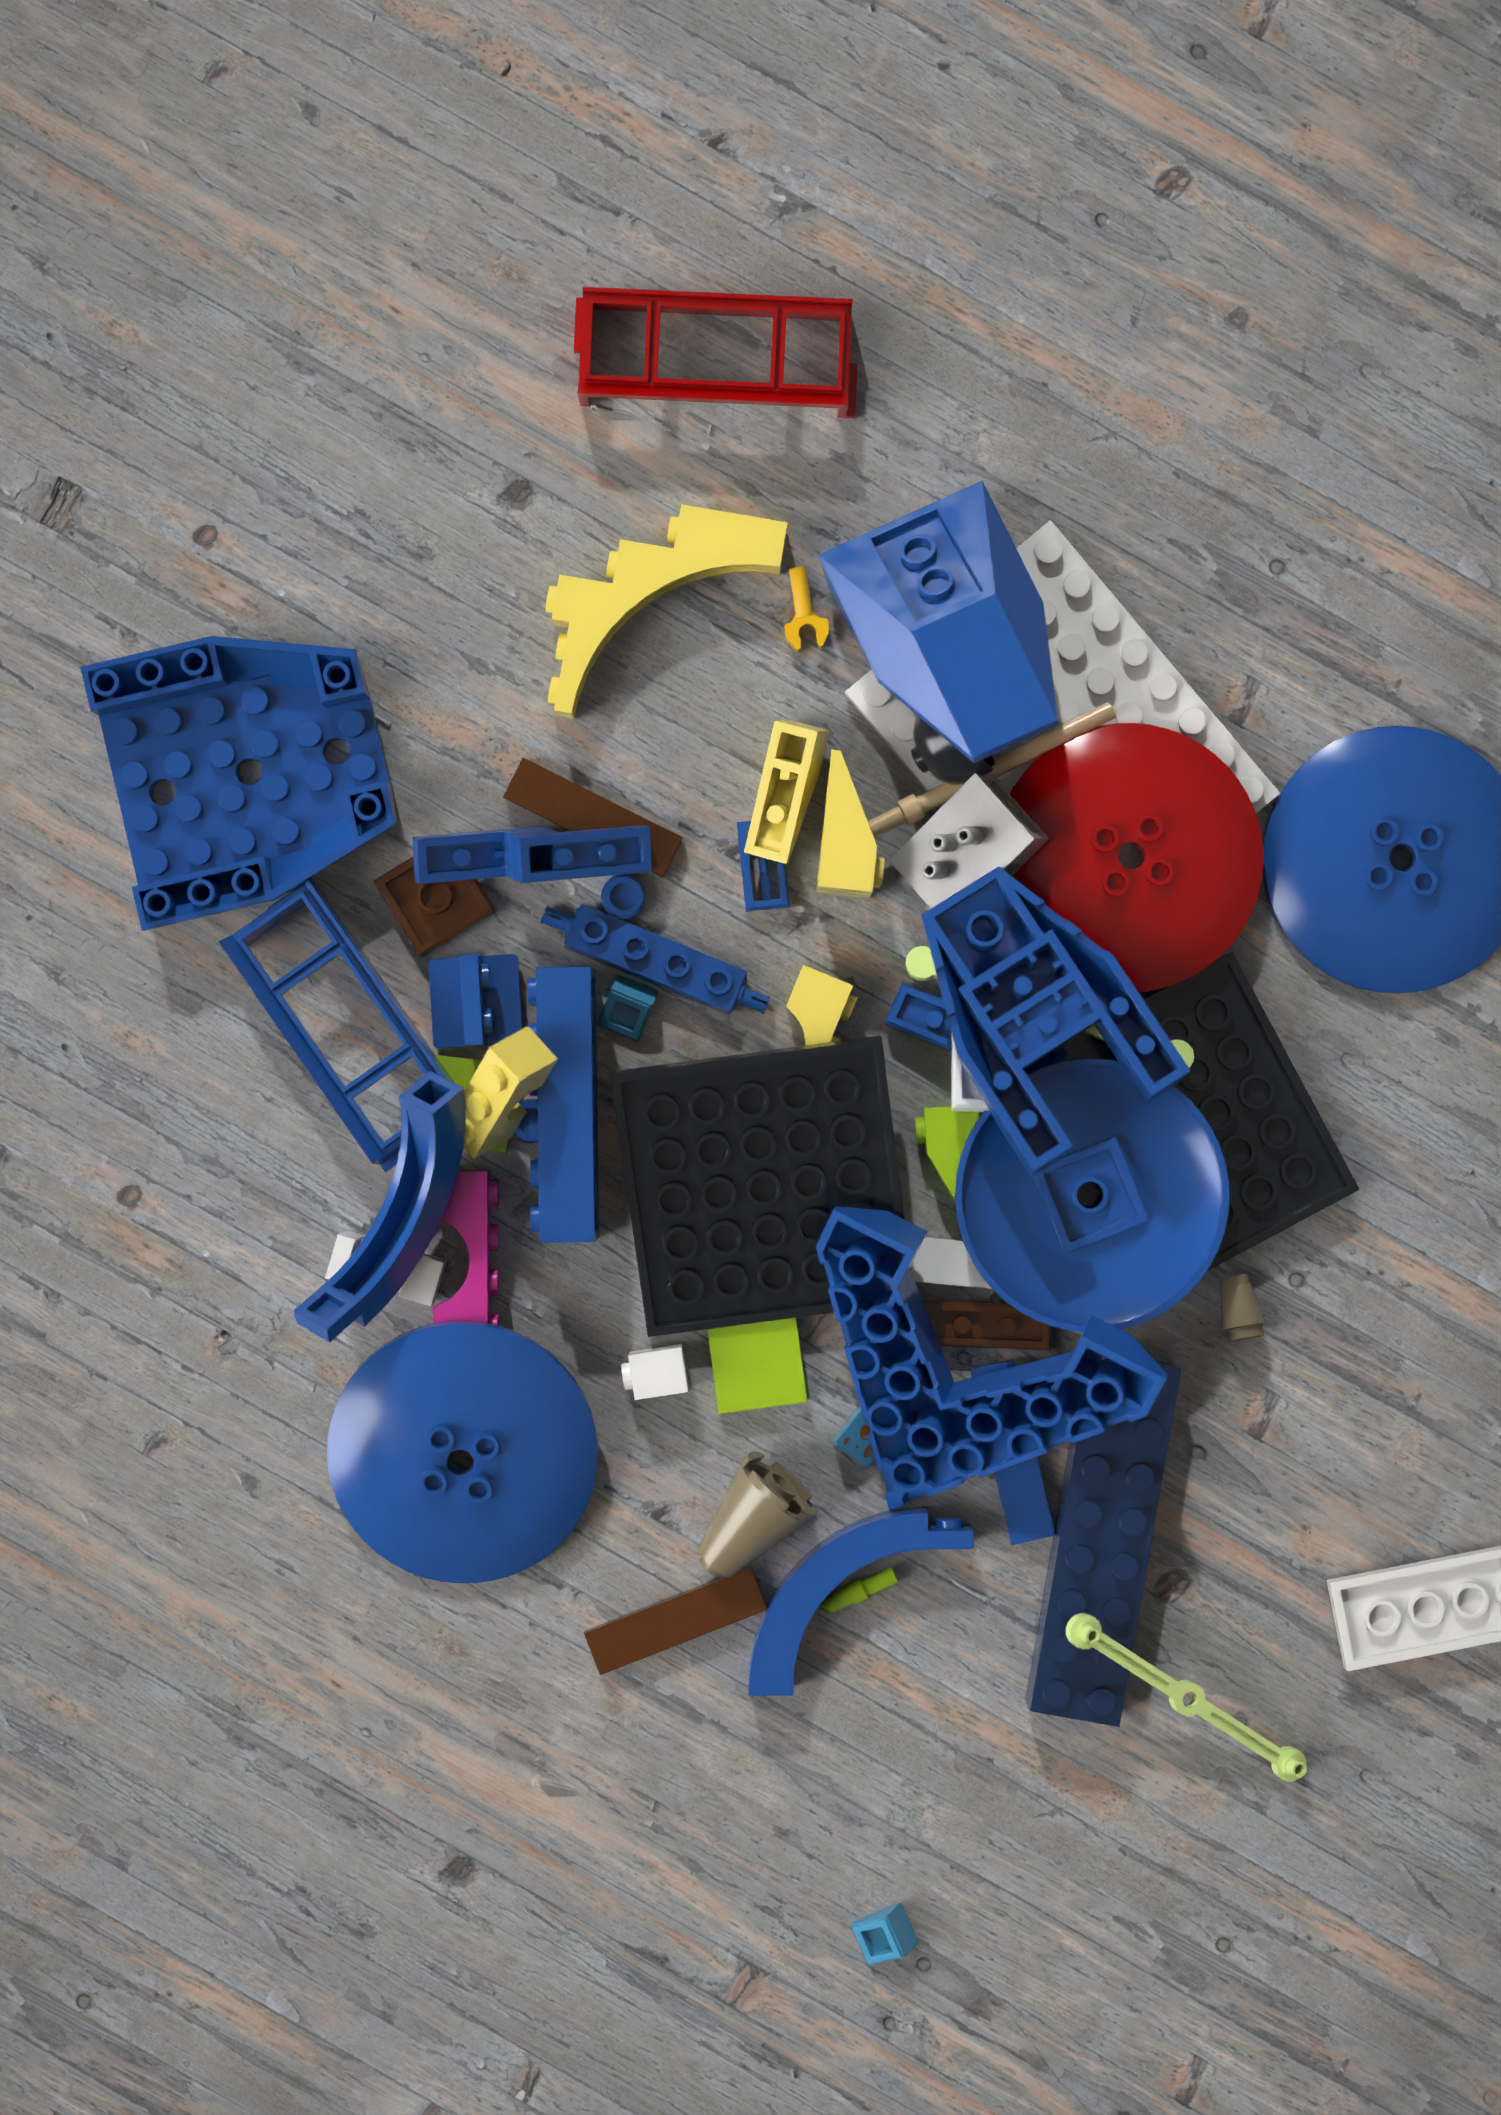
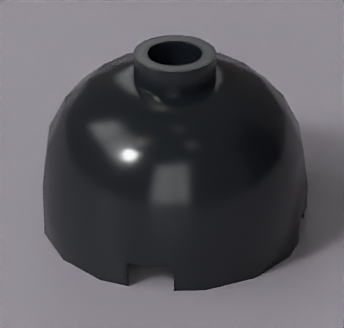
M918 716L913 731L916 747L911 749V754L921 772L926 773L930 770L940 781L951 785H962L975 772L986 775L994 770L992 768L995 765L993 755L973 763Z

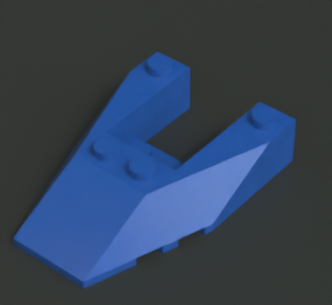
M996 867L921 915L957 1055L1006 1140L1031 1177L1069 1154L1073 1148V1144L1025 1073L1024 1069L1094 1025L1146 1104L1184 1081L1191 1072L1114 955L1107 950L1104 951L1082 934V931L1069 920H1064L1044 904L1042 899L1001 867Z

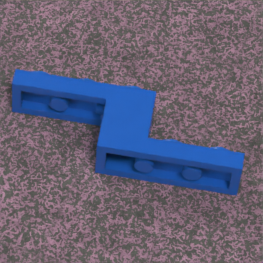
M646 825L556 832L544 826L412 837L415 882L418 884L505 876L520 883L652 872L650 827Z

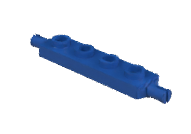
M581 904L572 916L553 909L548 905L545 909V914L543 913L540 923L565 932L564 948L727 1015H730L739 1004L764 1014L770 1000V996H765L746 988L747 971L587 905Z

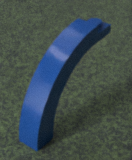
M428 1071L398 1096L402 1117L398 1161L387 1196L370 1230L345 1264L325 1284L293 1310L297 1324L329 1343L354 1321L365 1327L387 1305L420 1261L445 1213L458 1174L464 1146L466 1104L463 1087L432 1071Z
M926 1507L901 1508L858 1520L834 1532L818 1543L784 1577L771 1597L767 1610L761 1618L750 1659L748 1696H794V1669L803 1634L822 1601L846 1577L875 1560L896 1553L925 1549H974L971 1525L963 1524V1518L938 1517L936 1518V1524H928Z

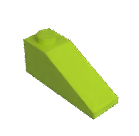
M952 1106L921 1108L922 1117H914L916 1144H924V1152L955 1204V1183L959 1159L965 1142L979 1118V1112L952 1111Z

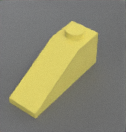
M778 720L774 722L744 853L785 864L789 863L820 774L830 730L791 720Z

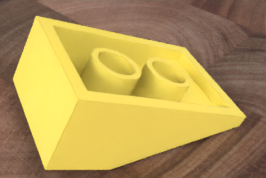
M831 750L816 893L870 898L873 888L880 889V885H882L885 858L876 857L877 844L843 755L839 750Z

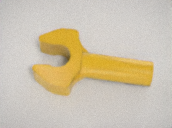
M806 566L790 568L789 575L796 615L790 623L784 625L785 638L796 652H800L801 638L799 632L804 627H811L816 633L817 646L819 649H822L829 634L828 619L820 618L813 612Z

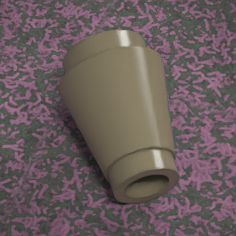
M1248 1274L1222 1278V1332L1227 1331L1229 1342L1264 1336L1263 1325L1267 1323L1251 1283H1249Z

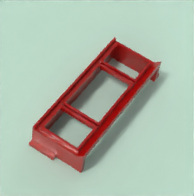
M583 287V298L576 297L574 353H580L577 391L580 406L589 407L590 397L819 407L838 408L837 418L855 419L858 363H850L853 299ZM594 310L647 312L644 377L591 375ZM661 313L773 318L770 383L658 378ZM786 318L840 321L837 386L783 384Z

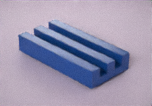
M751 821L737 822L746 912L790 908L786 864L776 861L780 899H771L768 861L766 858L759 856L762 900L754 901L749 854L744 853L747 831H749Z

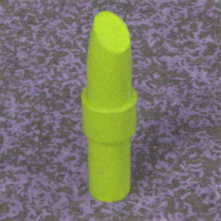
M891 1566L863 1580L859 1578L846 1584L847 1587L827 1596L818 1608L831 1614L849 1605H857L870 1599L871 1595L898 1584L899 1579L894 1568Z

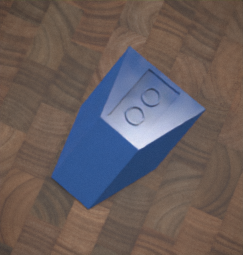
M983 481L818 555L827 586L879 684L973 763L1059 725L1044 604Z

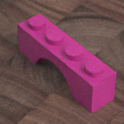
M458 1170L452 1194L441 1220L454 1227L462 1236L468 1249L469 1270L460 1290L452 1298L433 1307V1324L447 1321H474L500 1326L499 1314H492L491 1296H499L500 1287L499 1269H491V1251H499V1224H491V1206H499V1180L491 1179V1170Z

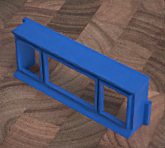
M310 878L269 906L267 911L233 935L218 942L372 1164L380 1165L384 1172H388L397 1165L402 1129L386 1141H383L354 1098L410 1058L414 1059L424 1075L428 1071H432L453 1083L455 1082L313 878ZM304 905H307L332 942L273 983L248 945ZM340 954L403 1043L402 1047L346 1086L282 996Z

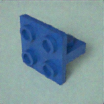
M479 954L459 955L457 958L431 959L428 962L433 1045L435 1048L494 1045L523 1029L519 961L517 955L481 956Z

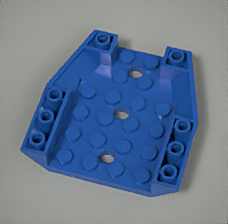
M209 636L80 667L90 711L99 716L138 883L137 886H132V891L142 931L276 900L397 825L392 783L373 702L355 649ZM335 740L347 742L350 749L349 757L341 764H331L326 758V748ZM250 760L258 761L263 769L261 779L253 785L243 784L239 777L241 766ZM161 781H170L176 790L175 798L167 805H158L153 799V789Z

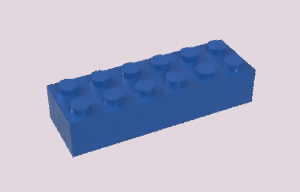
M536 967V978H528V1004L536 1006V1023H529L528 1027L558 1060L543 1085L529 1093L530 1096H537L538 1114H530L529 1119L530 1141H538V1159L530 1161L531 1187H539V1204L531 1205V1232L539 1233V1243L595 1242L599 1238L596 971L592 967Z

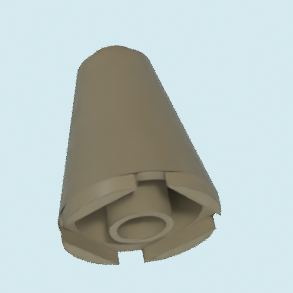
M750 1452L742 1461L698 1547L699 1554L701 1555L700 1564L708 1573L719 1578L721 1575L725 1577L734 1576L811 1521L818 1513L817 1505L810 1508L807 1503L812 1495L805 1485L777 1461L771 1467L760 1462L765 1455L759 1452Z

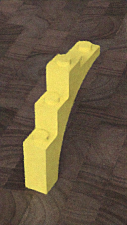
M681 504L679 517L671 516L667 534V543H673L674 548L620 539L618 552L610 551L606 577L613 578V583L559 574L557 586H549L546 601V612L552 613L554 626L568 628L567 633L560 632L558 637L556 659L563 661L560 678L552 676L548 694V703L555 704L554 712L556 715L575 719L581 692L599 654L613 635L632 616L650 602L687 583L711 576L751 572L780 575L788 522Z

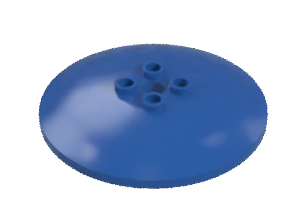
M1407 726L1377 727L1347 735L1327 745L1303 763L1287 781L1275 801L1265 829L1263 839V881L1267 899L1279 927L1289 942L1313 966L1328 976L1359 989L1379 993H1412L1433 989L1466 975L1482 964L1501 945V775L1479 753L1447 735L1432 730ZM1395 846H1404L1411 852L1412 863L1406 871L1397 870L1390 863L1389 855Z
M1076 1059L1056 1063L1028 1074L1027 1076L1073 1144V1148L1069 1154L1031 1177L1006 1140L991 1112L985 1110L981 1114L963 1147L955 1183V1209L958 1226L964 1246L973 1264L989 1286L1008 1304L1021 1313L1056 1328L1083 1332L1091 1315L1119 1329H1126L1161 1315L1187 1296L1200 1282L1211 1266L1225 1233L1230 1199L1229 1179L1221 1147L1212 1128L1192 1101L1175 1086L1146 1104L1118 1061ZM1091 1181L1098 1184L1101 1188L1102 1199L1096 1207L1085 1208L1077 1199V1191L1083 1183Z
M447 1321L415 1328L395 1337L372 1353L357 1368L342 1391L332 1415L328 1432L327 1460L331 1485L344 1516L355 1532L377 1554L403 1570L424 1578L449 1583H480L505 1578L528 1569L552 1553L569 1536L581 1519L592 1495L597 1474L598 1439L593 1415L583 1391L566 1367L548 1350L526 1336L501 1326L474 1321ZM458 1449L465 1450L473 1457L474 1464L465 1470L456 1469L450 1464L448 1455Z

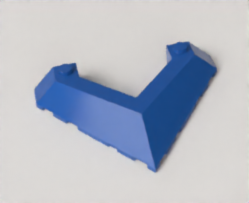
M835 1206L816 1245L820 1264L824 1263L830 1284L828 1292L836 1321L840 1322L846 1342L844 1350L863 1418L867 1417L870 1428L868 1436L877 1468L882 1471L887 1492L885 1497L889 1511L902 1507L907 1501L925 1494L932 1496L959 1486L966 1479L977 1475L979 1478L1046 1454L1050 1448L1069 1441L1073 1444L1103 1433L1107 1427L1126 1420L1132 1422L1148 1415L1168 1375L1134 1336L1091 1315L1072 1352L954 1382L910 1270L928 1231L889 1211Z

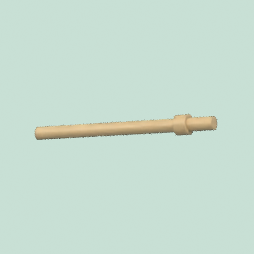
M1107 702L994 758L995 765L992 766L994 770L990 773L996 778L1082 733L1115 719L1114 709ZM944 783L917 797L911 794L897 801V807L868 821L874 838L904 823L910 826L924 819V813L946 803L962 785Z

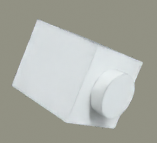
M683 1343L630 1351L628 1354L629 1363L621 1364L625 1390L633 1389L635 1400L689 1391Z

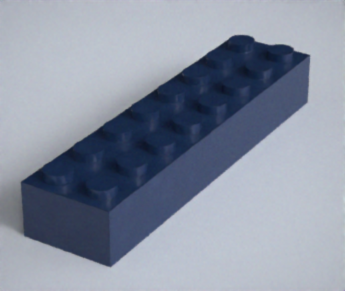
M1155 1360L1168 1376L1146 1417L1132 1422L1129 1420L1107 1427L1103 1433L1073 1444L1071 1441L1069 1443L1054 1529L1055 1535L1053 1536L1025 1696V1702L1031 1712L1120 1727L1129 1671L1093 1647L1090 1649H1080L1072 1645L1066 1636V1626L1072 1616L1078 1613L1089 1614L1100 1622L1102 1633L1133 1652L1182 1369L1174 1363Z

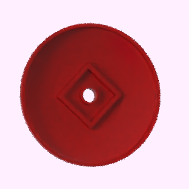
M1115 723L1098 726L1043 753L1027 768L1012 788L1010 795L1049 838L1012 877L1042 899L1044 904L1066 921L1069 920L1078 927L1082 934L1096 945L1114 955L1138 993L1162 989L1195 976L1220 958L1244 929L1253 912L1262 882L1264 858L1261 829L1251 800L1238 778L1220 758L1202 744L1181 733L1149 724ZM1125 844H1134L1143 853V861L1136 869L1125 868L1119 861V850Z

